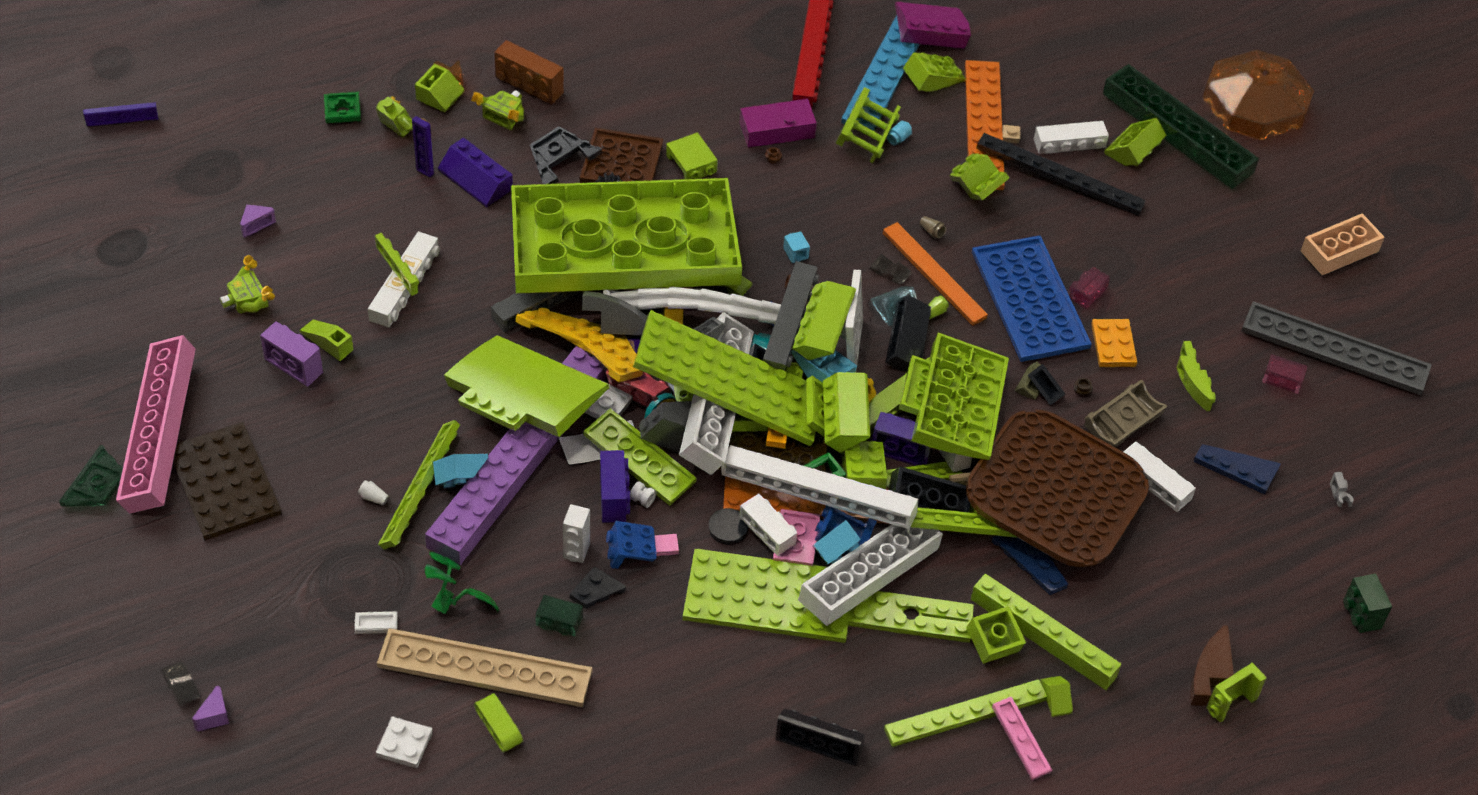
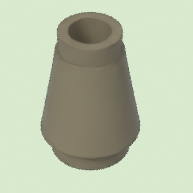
M927 216L921 218L920 225L933 238L940 239L944 236L946 226H944L943 222Z

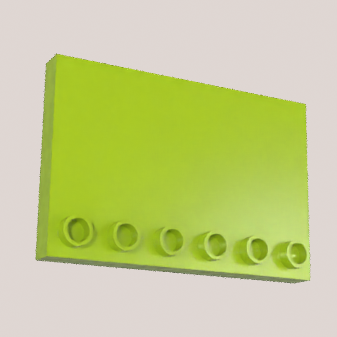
M728 178L511 185L516 293L741 285L742 263Z

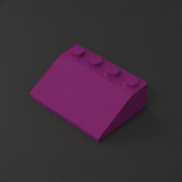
M905 2L895 3L901 42L965 49L971 37L969 22L959 8Z

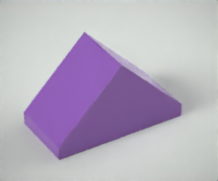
M246 205L240 223L242 236L245 238L275 223L274 209L271 207Z
M219 686L215 687L192 718L195 730L201 731L229 723Z

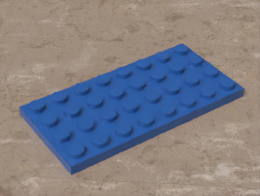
M1040 235L972 248L973 257L1020 362L1091 348L1092 343Z

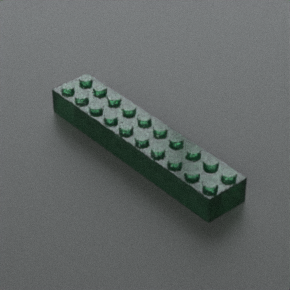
M1127 64L1106 78L1103 95L1140 122L1157 118L1166 134L1163 139L1231 189L1255 173L1259 161L1257 156L1130 64Z

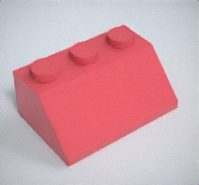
M609 369L606 371L610 385L632 395L633 401L646 407L652 401L655 402L659 395L664 393L671 394L669 385L662 380L657 381L648 373L643 372V375L640 377L618 382L608 374Z

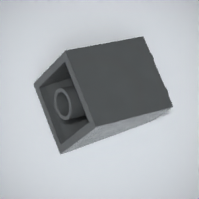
M692 401L662 402L640 422L641 439L679 453Z

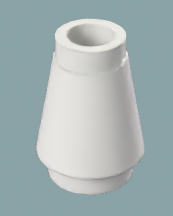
M365 480L358 490V494L361 495L362 499L381 504L382 506L386 504L389 495L372 481L368 482Z

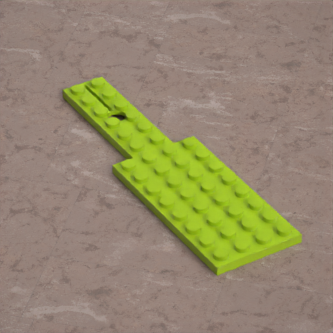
M694 550L683 611V620L842 643H846L848 626L970 643L971 640L966 627L973 618L974 604L877 591L826 626L798 598L802 584L827 567L789 563L710 550ZM908 608H913L918 611L919 616L914 620L907 619L903 612Z

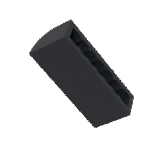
M909 294L897 301L885 363L896 369L908 371L912 355L920 358L923 357L931 306Z

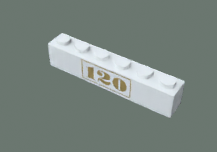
M417 232L401 257V260L408 264L412 275L415 274L419 282L422 281L425 271L431 267L434 257H437L440 252L438 238ZM393 270L368 307L369 321L386 327H390L393 321L397 320L400 310L405 308L407 299L411 295Z

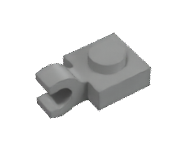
M1334 472L1330 481L1334 499H1337L1339 507H1342L1343 501H1347L1349 507H1351L1354 499L1350 494L1346 493L1348 489L1347 480L1344 479L1342 472Z

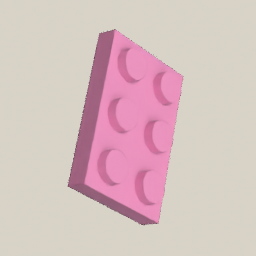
M781 509L780 513L783 515L784 520L789 525H793L797 530L796 545L779 556L774 553L773 560L813 566L815 554L813 545L816 543L815 537L818 533L815 531V528L820 521V515Z

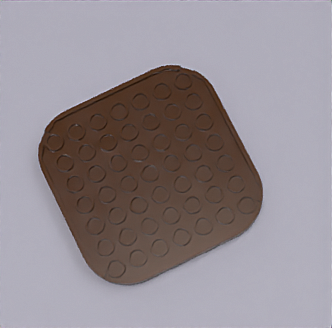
M1035 409L1034 412L1020 411L1009 418L994 439L990 459H980L971 471L966 484V493L975 511L988 521L1068 566L1090 567L1103 562L1111 554L1144 502L1148 493L1149 483L1143 474L1144 470L1141 465L1128 454L1054 413Z

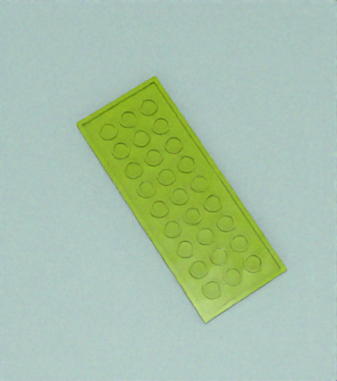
M652 310L649 312L633 367L806 445H812L816 431L810 428L806 422V380L783 369L774 368L765 361Z

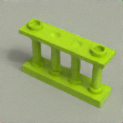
M864 87L851 110L836 144L842 146L845 140L857 144L873 153L869 161L873 163L875 158H880L884 151L881 147L892 124H896L900 117V114H898L900 106L897 105L894 112L885 109L869 100L870 98L867 96L870 90ZM862 106H867L889 118L888 123L886 124L864 112ZM861 117L884 130L883 134L880 135L863 126L856 119ZM851 129H856L878 141L877 146L875 147L853 135Z

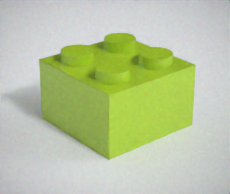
M1009 606L974 617L966 627L983 664L1017 653L1026 644Z

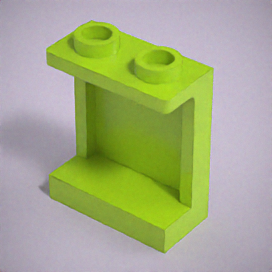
M698 132L666 143V156L669 160L674 159L684 173V179H699L717 172L718 160Z
M1253 663L1249 664L1215 686L1207 706L1209 713L1219 722L1224 721L1231 702L1242 694L1251 703L1258 699L1267 677Z

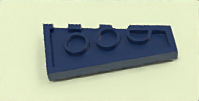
M1204 444L1201 445L1193 461L1264 495L1281 463Z
M995 536L992 538V543L996 546L999 545L1004 550V554L1009 558L1012 557L1018 563V567L1023 571H1027L1032 576L1031 579L1049 595L1067 588V581L1048 554L1017 537Z

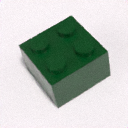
M1376 573L1353 578L1343 599L1344 607L1348 609L1352 623L1357 627L1359 633L1382 629L1392 609V605Z

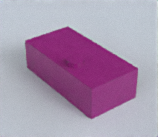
M808 99L740 108V126L747 147L815 138L817 123Z

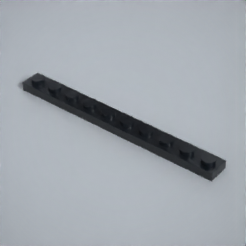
M983 133L976 148L1137 216L1140 215L1146 202L1145 199L989 134Z

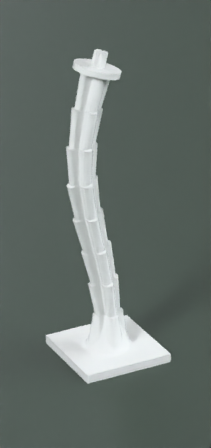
M861 270L853 271L851 287H854L856 292L840 337L846 340L847 358L856 365L863 326ZM680 287L643 288L632 291H618V289L603 290V294L621 299L639 310L668 307V309H698L699 311L725 312L729 316L756 319L758 322L775 324L781 307L780 304L765 300L759 301L733 293L730 295L703 288L701 290Z

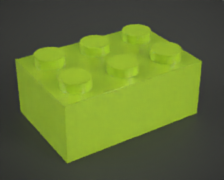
M862 441L843 451L842 465L847 479L886 490L887 471L883 442Z

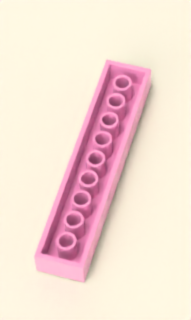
M184 335L151 343L149 347L116 501L129 514L164 506L196 350Z

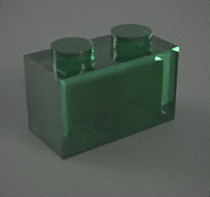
M543 595L535 614L536 626L544 630L550 629L562 635L575 637L583 618V605Z

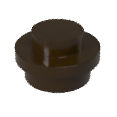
M1083 377L1074 383L1073 388L1077 394L1085 396L1092 392L1093 386L1088 378Z

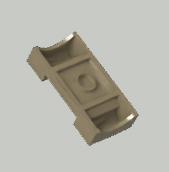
M1141 379L1134 385H1129L1123 393L1096 412L1089 413L1084 419V426L1092 435L1116 448L1145 424L1151 423L1161 416L1167 406L1158 402L1150 395L1144 381Z

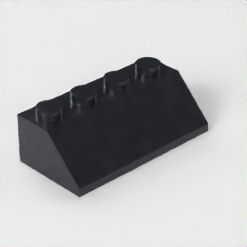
M901 466L891 473L889 490L917 498L918 508L969 512L970 510L966 485Z
M784 708L778 716L775 740L856 766L864 746L865 734L857 730L843 728L836 723L822 721L815 716L810 717L796 710Z

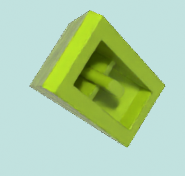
M1061 676L1040 679V683L1047 695L1046 701L1052 717L1072 714L1070 683Z

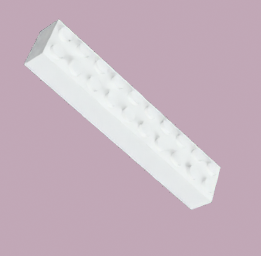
M723 312L717 319L724 323L725 328L717 340L749 354L754 331ZM694 394L679 455L712 475L725 463L736 413Z

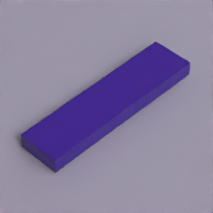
M156 102L83 109L86 126L158 119Z
M415 116L412 119L416 170L431 177L434 175L430 123Z

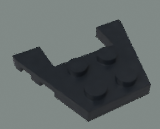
M560 126L530 144L543 184H556L559 182L558 177L551 168L576 152L581 151L589 161L603 153L599 146L591 145L589 141L578 138L575 134Z

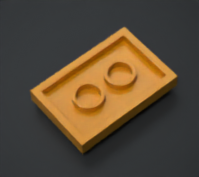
M1092 319L1091 325L1099 367H1136L1137 358L1129 319Z

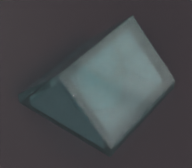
M902 286L873 297L870 301L887 325L891 326L893 325L897 301L907 294L916 299L917 297L914 287Z

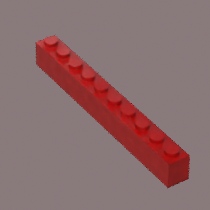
M809 0L792 101L808 99L811 109L813 102L817 103L818 93L815 91H819L820 81L817 79H821L822 69H819V67H823L824 57H821V55H825L826 45L823 44L827 43L828 34H825V32H829L830 23L827 21L831 20L832 11L829 10L833 8V0Z

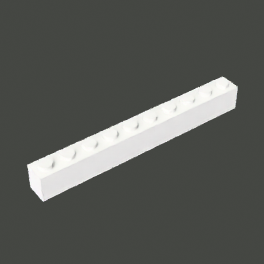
M731 445L727 451L725 463L721 466L723 476L906 529H910L918 512L917 498Z

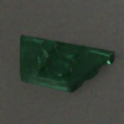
M100 444L59 500L60 506L106 505L120 484L123 468L117 464L112 455L108 454L103 445Z

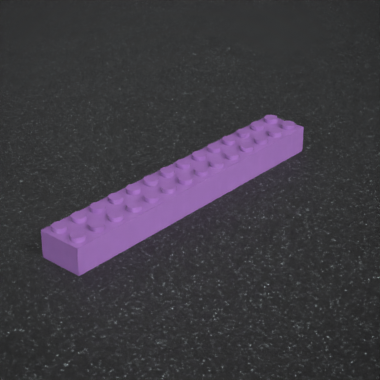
M577 346L562 363L598 380L605 381L607 378L606 371L608 368L594 355L591 357L590 353ZM524 422L516 431L509 429L488 455V459L474 478L466 482L426 532V548L448 557L461 565L556 444L559 437L527 422Z

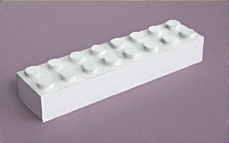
M890 525L803 583L798 600L828 626L938 550L943 533L934 529L913 527L906 529Z

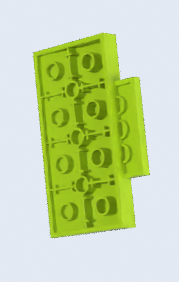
M941 333L937 334L933 342L929 361L912 355L899 405L900 410L917 415L911 441L949 453L989 460L993 448L1009 358Z
M498 335L473 350L444 374L449 387L464 393L458 399L461 406L514 431L524 422H527L557 437H560L610 388L609 384Z

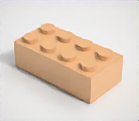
M1362 213L1305 237L1301 252L1323 276L1379 252L1385 237Z

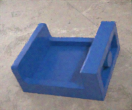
M826 505L821 514L824 519L823 521L820 520L815 528V531L818 532L815 540L819 541L846 520L861 539L857 543L862 545L870 539L877 521L869 518L864 523L834 507Z

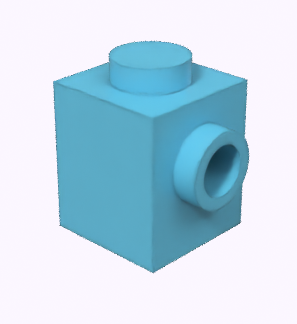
M801 231L784 236L783 249L791 263L809 259L810 246Z

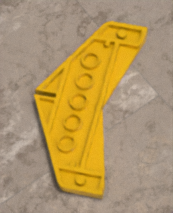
M547 308L525 311L516 315L515 322L528 328L539 327L555 333L594 355L609 369L608 374L618 382L643 375V371L633 367L636 353L624 334L601 333L600 324L589 322L586 319H577L551 312Z

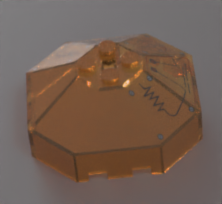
M1253 50L1215 61L1203 98L1206 102L1210 101L1212 104L1211 109L1218 118L1222 117L1224 120L1223 125L1227 130L1261 140L1265 139L1267 134L1279 135L1287 132L1288 128L1291 127L1295 129L1302 128L1314 90L1289 59L1260 50Z

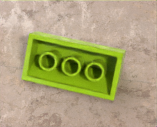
M830 281L816 284L812 289V295L806 306L805 315L800 322L801 326L798 334L795 336L792 349L807 360L834 354L856 289Z
M837 372L824 379L825 443L841 453L870 438L868 378L866 373Z

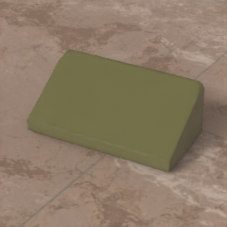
M1038 362L1031 364L1027 368L1015 389L1016 393L1032 400H1036L1040 391L1028 377V374L1040 366Z

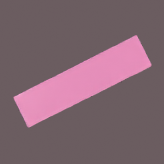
M1009 697L993 704L992 708L1031 780L1051 773L1050 765L1013 698Z

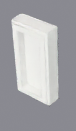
M397 611L355 613V634L387 633L389 628L397 630Z

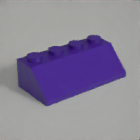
M464 137L449 147L438 166V170L485 207L490 206L510 192L511 185H513V177L509 171Z

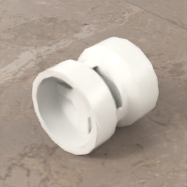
M638 481L630 492V499L639 501L642 506L648 508L653 503L657 491L653 488H646L645 484Z

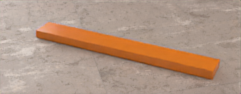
M898 222L883 229L884 236L972 326L987 319L988 314Z

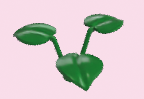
M430 551L429 555L433 559L445 564L448 568L446 574L432 565L426 564L425 566L426 578L443 580L441 590L431 605L434 609L446 614L451 604L455 605L461 597L469 594L491 604L497 612L499 611L497 604L490 596L473 588L465 589L456 598H453L454 593L447 590L446 586L448 582L456 584V580L450 574L452 568L460 570L461 567L454 560Z

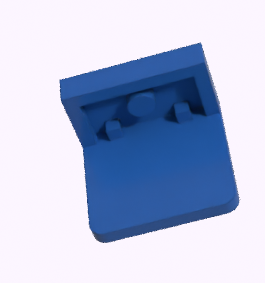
M616 521L611 530L606 534V542L609 543L607 557L610 559L611 568L618 569L625 558L655 561L657 555L654 528L652 526Z

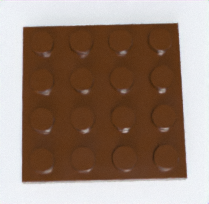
M595 128L590 144L595 147L599 146L603 153L591 161L585 158L580 174V183H595V180H598V176H604L605 172L607 175H610L612 172L614 176L619 175L624 182L653 181L664 139Z

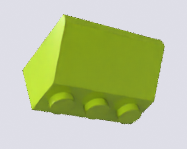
M1157 118L1132 123L1104 150V153L1125 166H1136L1143 162L1142 159L1152 153L1154 147L1162 143L1161 140L1166 134Z

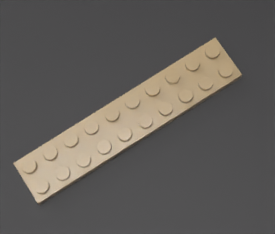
M391 628L388 629L377 662L378 668L583 707L592 675V667Z

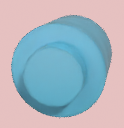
M900 121L889 130L887 140L892 145L902 143L912 134L911 125L908 122Z

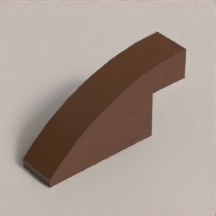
M1224 625L1211 637L1200 655L1191 681L1190 705L1207 706L1211 697L1210 688L1214 689L1215 686L1234 675L1228 626Z

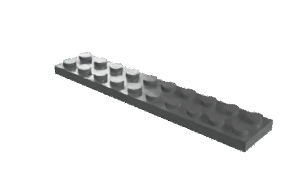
M1254 301L1241 330L1244 333L1419 395L1424 390L1432 364Z

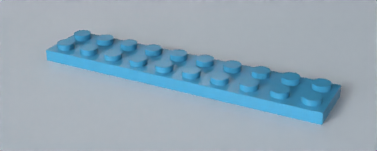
M897 15L841 118L842 124L846 123L864 87L870 90L867 96L870 98L869 100L886 109L905 73L903 67L912 53H915L920 44L901 42ZM862 106L864 112L881 120L882 114L867 106ZM861 117L856 119L859 121L858 123L875 131L877 126Z

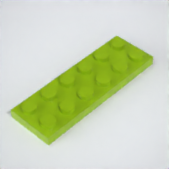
M611 408L583 432V435L602 451L624 450V458H628V472L645 484L647 488L656 490V495L669 506L696 483L697 478L656 444L641 439L640 432Z

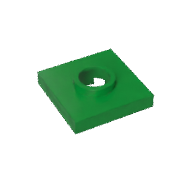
M359 92L324 94L325 122L361 121ZM339 108H347V109H348L347 112H346V110H339V112H337V110H338Z

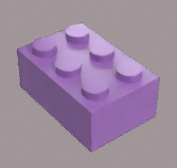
M276 321L260 335L264 359L308 387L323 373L319 347L305 340L302 335L294 333L286 325H281Z

